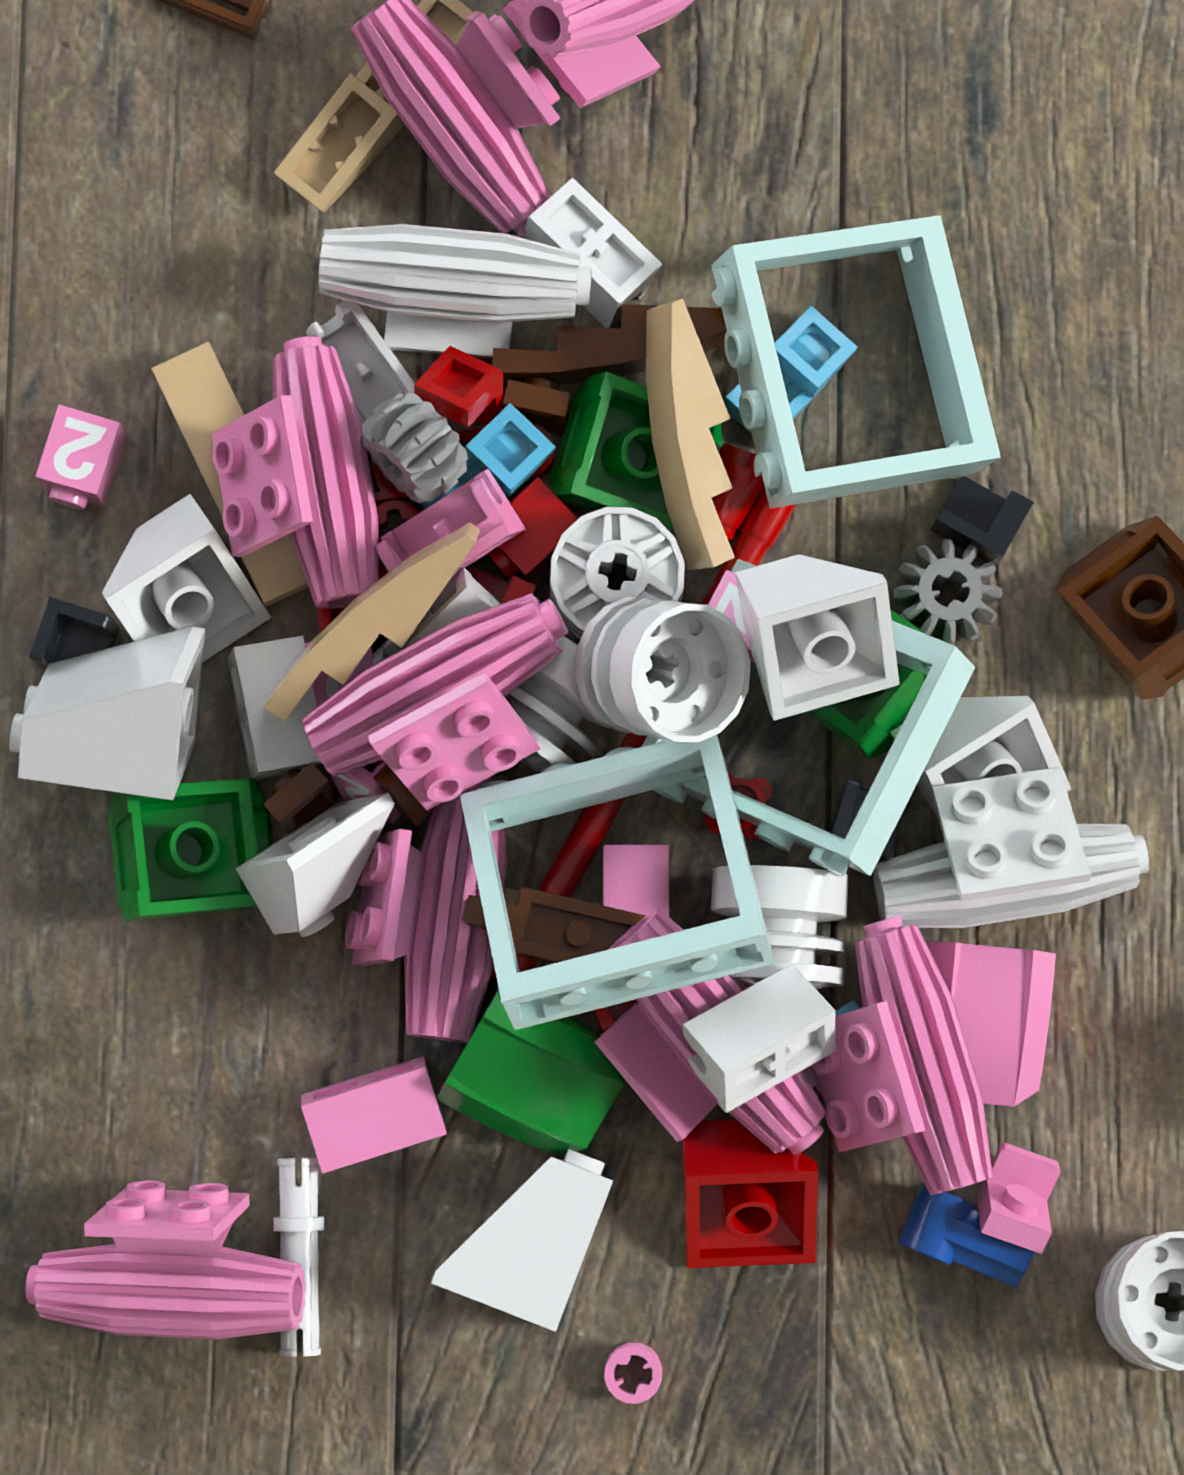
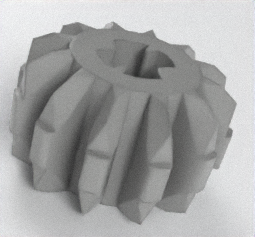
M399 393L389 402L385 400L371 412L372 416L362 424L363 446L371 453V461L378 465L383 472V478H388L395 485L398 492L406 493L413 501L419 503L423 501L431 502L440 494L445 495L458 483L457 479L467 471V451L459 443V434L451 429L446 417H441L435 411L432 403L423 402L414 393Z
M944 539L940 544L939 559H937L929 547L922 545L915 552L920 567L912 563H902L898 574L911 585L896 587L892 593V598L900 603H913L900 616L910 623L920 618L924 622L920 630L931 636L934 628L939 629L940 640L954 645L957 628L962 637L969 643H972L979 637L975 621L985 625H992L995 621L997 614L984 603L998 601L1002 597V588L996 585H982L983 581L989 579L994 574L996 567L992 562L985 563L977 569L971 565L977 556V547L969 545L959 559L954 557L955 546L951 539ZM949 581L959 587L955 597H962L963 601L953 600L948 607H945L935 600L940 591H932V585L942 588Z

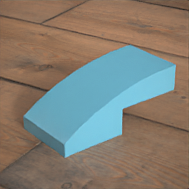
M812 306L774 343L793 420L825 387L858 348ZM739 383L725 397L724 404L728 413L751 433V429L749 430L744 426L740 416L739 398L742 391Z
M509 403L465 446L468 456L466 461L467 471L457 479L458 483L445 495L440 494L431 502L423 501L419 504L424 509L428 508L487 469L490 470L509 501L555 451L556 446Z

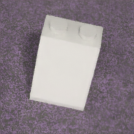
M192 626L48 664L39 685H30L27 690L24 714L16 713L12 722L9 748L10 752L19 753L18 778L174 800L196 742L205 628Z
M568 1149L564 1161L550 1157L436 1270L431 1283L556 1332L613 1180L601 1176L605 1163Z

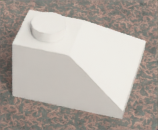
M191 494L136 528L102 591L104 598L134 642L192 626L205 628L202 663L272 618Z
M800 554L735 572L743 624L767 705L774 721L900 685L888 586L883 574Z
M1029 696L960 697L917 783V786L937 816L932 796L934 786L1060 767L1067 792L1071 790V786L1035 703ZM902 725L890 732L894 740Z
M388 792L334 803L236 868L274 935L299 932L301 937H306L326 927L335 919L331 910L350 898L395 804Z

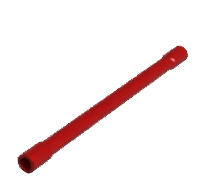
M765 487L763 488L740 528V535L732 548L735 558L723 563L701 604H709L725 571H732L737 559L759 566L766 552L774 546L797 504L770 509ZM627 733L619 748L642 747L647 736ZM627 797L583 809L539 886V891L571 897ZM516 956L520 972L533 969L537 963V960ZM493 965V970L490 978L497 981L495 967Z

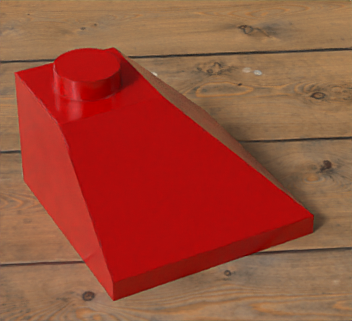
M736 1119L702 1120L682 1140L687 1268L816 1263L817 1162L802 1152L793 1155L788 1148L783 1152L774 1153Z

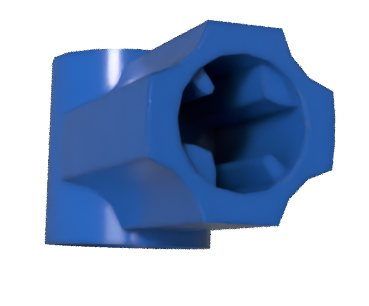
M921 1183L897 1243L945 1264L951 1265L952 1262H956L1018 1288L1021 1279L1028 1269L1034 1251L981 1233L979 1212L974 1210V1204L948 1192L930 1195L925 1184Z

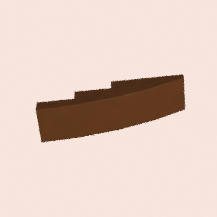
M622 304L621 329L558 326L557 351L493 348L492 366L503 371V387H507L508 379L523 382V379L526 377H538L550 380L560 386L582 383L587 376L605 371L619 377L646 371L647 310L659 305ZM686 307L704 353L723 346L727 329L722 308Z

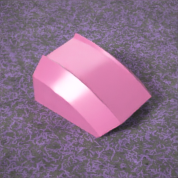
M927 941L926 944L953 997L983 1096V1103L1015 1107L1039 1091L1051 1010L1056 954L1037 950Z

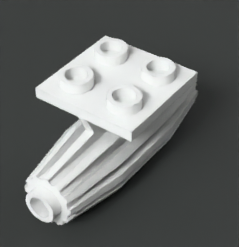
M408 224L324 230L320 253L319 293L387 311L384 341L391 350L442 354L449 346H452L475 358L492 359L493 348L510 349L513 322L575 317L576 305L589 306L592 267L580 266V253L524 239L518 235Z
M1060 767L934 786L932 796L944 841L877 863L873 870V880L881 921L901 916L904 927L917 924L918 928H967L1061 913L1134 889L1139 885V874L1148 873L1149 856L1143 836H1133L1127 824H1076Z

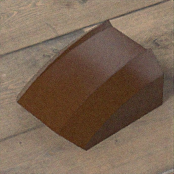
M1153 516L1124 527L1065 570L1055 588L1088 637L1140 700L1162 697L1169 688L1184 678V543L1160 517Z

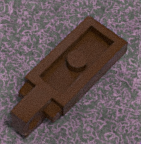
M521 887L519 891L508 888L503 889L516 956L550 964L608 950L618 938L646 916L526 887ZM469 895L465 901L461 920L472 928L487 931L481 898Z

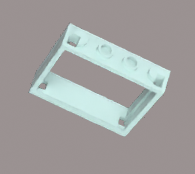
M940 215L732 245L711 265L716 283V289L711 295L715 304L722 308L727 329L724 338L725 354L730 366L737 370L742 391L739 398L740 416L744 426L749 430L751 429L757 453L754 460L755 477L762 476L770 509L975 474L1001 458ZM897 250L946 448L805 471L757 271Z
M737 559L731 572L735 573L755 567V565ZM892 621L897 663L925 674L927 677L846 838H840L732 790L739 820L743 819L758 826L754 835L787 852L790 851L793 843L812 850L809 856L812 862L841 876L845 875L848 867L871 876L975 669V666L956 646ZM647 736L642 747L666 740ZM705 777L653 790L680 804L684 803L687 795L704 802L701 811L717 820L708 781Z
M717 735L698 743L666 740L639 748L621 747L610 751L601 758L574 765L566 763L552 765L536 775L512 781H491L479 787L478 790L460 794L501 1002L514 1030L775 964ZM706 776L740 916L520 972L491 832Z

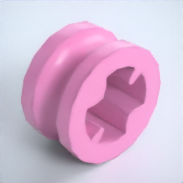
M629 1342L618 1346L609 1355L605 1364L604 1380L608 1390L616 1399L625 1403L639 1404L649 1400L658 1391L662 1382V1365L658 1355L650 1347L642 1343ZM631 1355L645 1358L646 1361L643 1363V1369L649 1367L652 1369L650 1382L639 1381L636 1391L622 1388L620 1385L624 1382V1377L616 1379L614 1375L616 1365H627Z

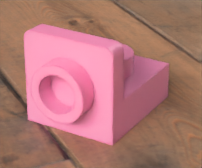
M1003 1143L999 1146L991 1163L993 1177L984 1180L976 1194L981 1233L1042 1254L1052 1234L1047 1200L1060 1175L1059 1163L1050 1158L1008 1143Z

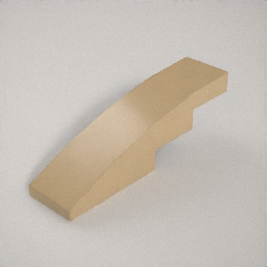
M421 0L417 6L455 44H457L468 22L466 17L473 12L459 0ZM367 62L356 76L351 73L274 171L275 175L323 213L364 172L405 126L404 122L385 98Z
M682 298L647 310L646 385L652 444L665 504L688 571L713 568L735 558L711 499L732 489L727 472L709 428L729 420L730 416Z
M208 341L151 369L223 518L224 505L219 475L212 460V433L244 416V413ZM290 534L242 557L265 607L308 588Z
M470 522L411 555L358 595L311 641L271 691L264 708L286 722L321 671L344 685L379 634H382L402 648L476 544L480 529Z

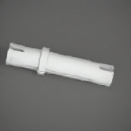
M295 1158L277 1159V1165L279 1166L280 1217L273 1218L274 1231L280 1232V1259L300 1263L302 1265L301 1269L304 1270V1283L306 1285L305 1306L298 1329L303 1330V1357L321 1355V1347H319L318 1231L324 1230V1216H318L319 1162L318 1158H302V1184L297 1185L295 1180ZM297 1329L280 1332V1356L297 1357Z

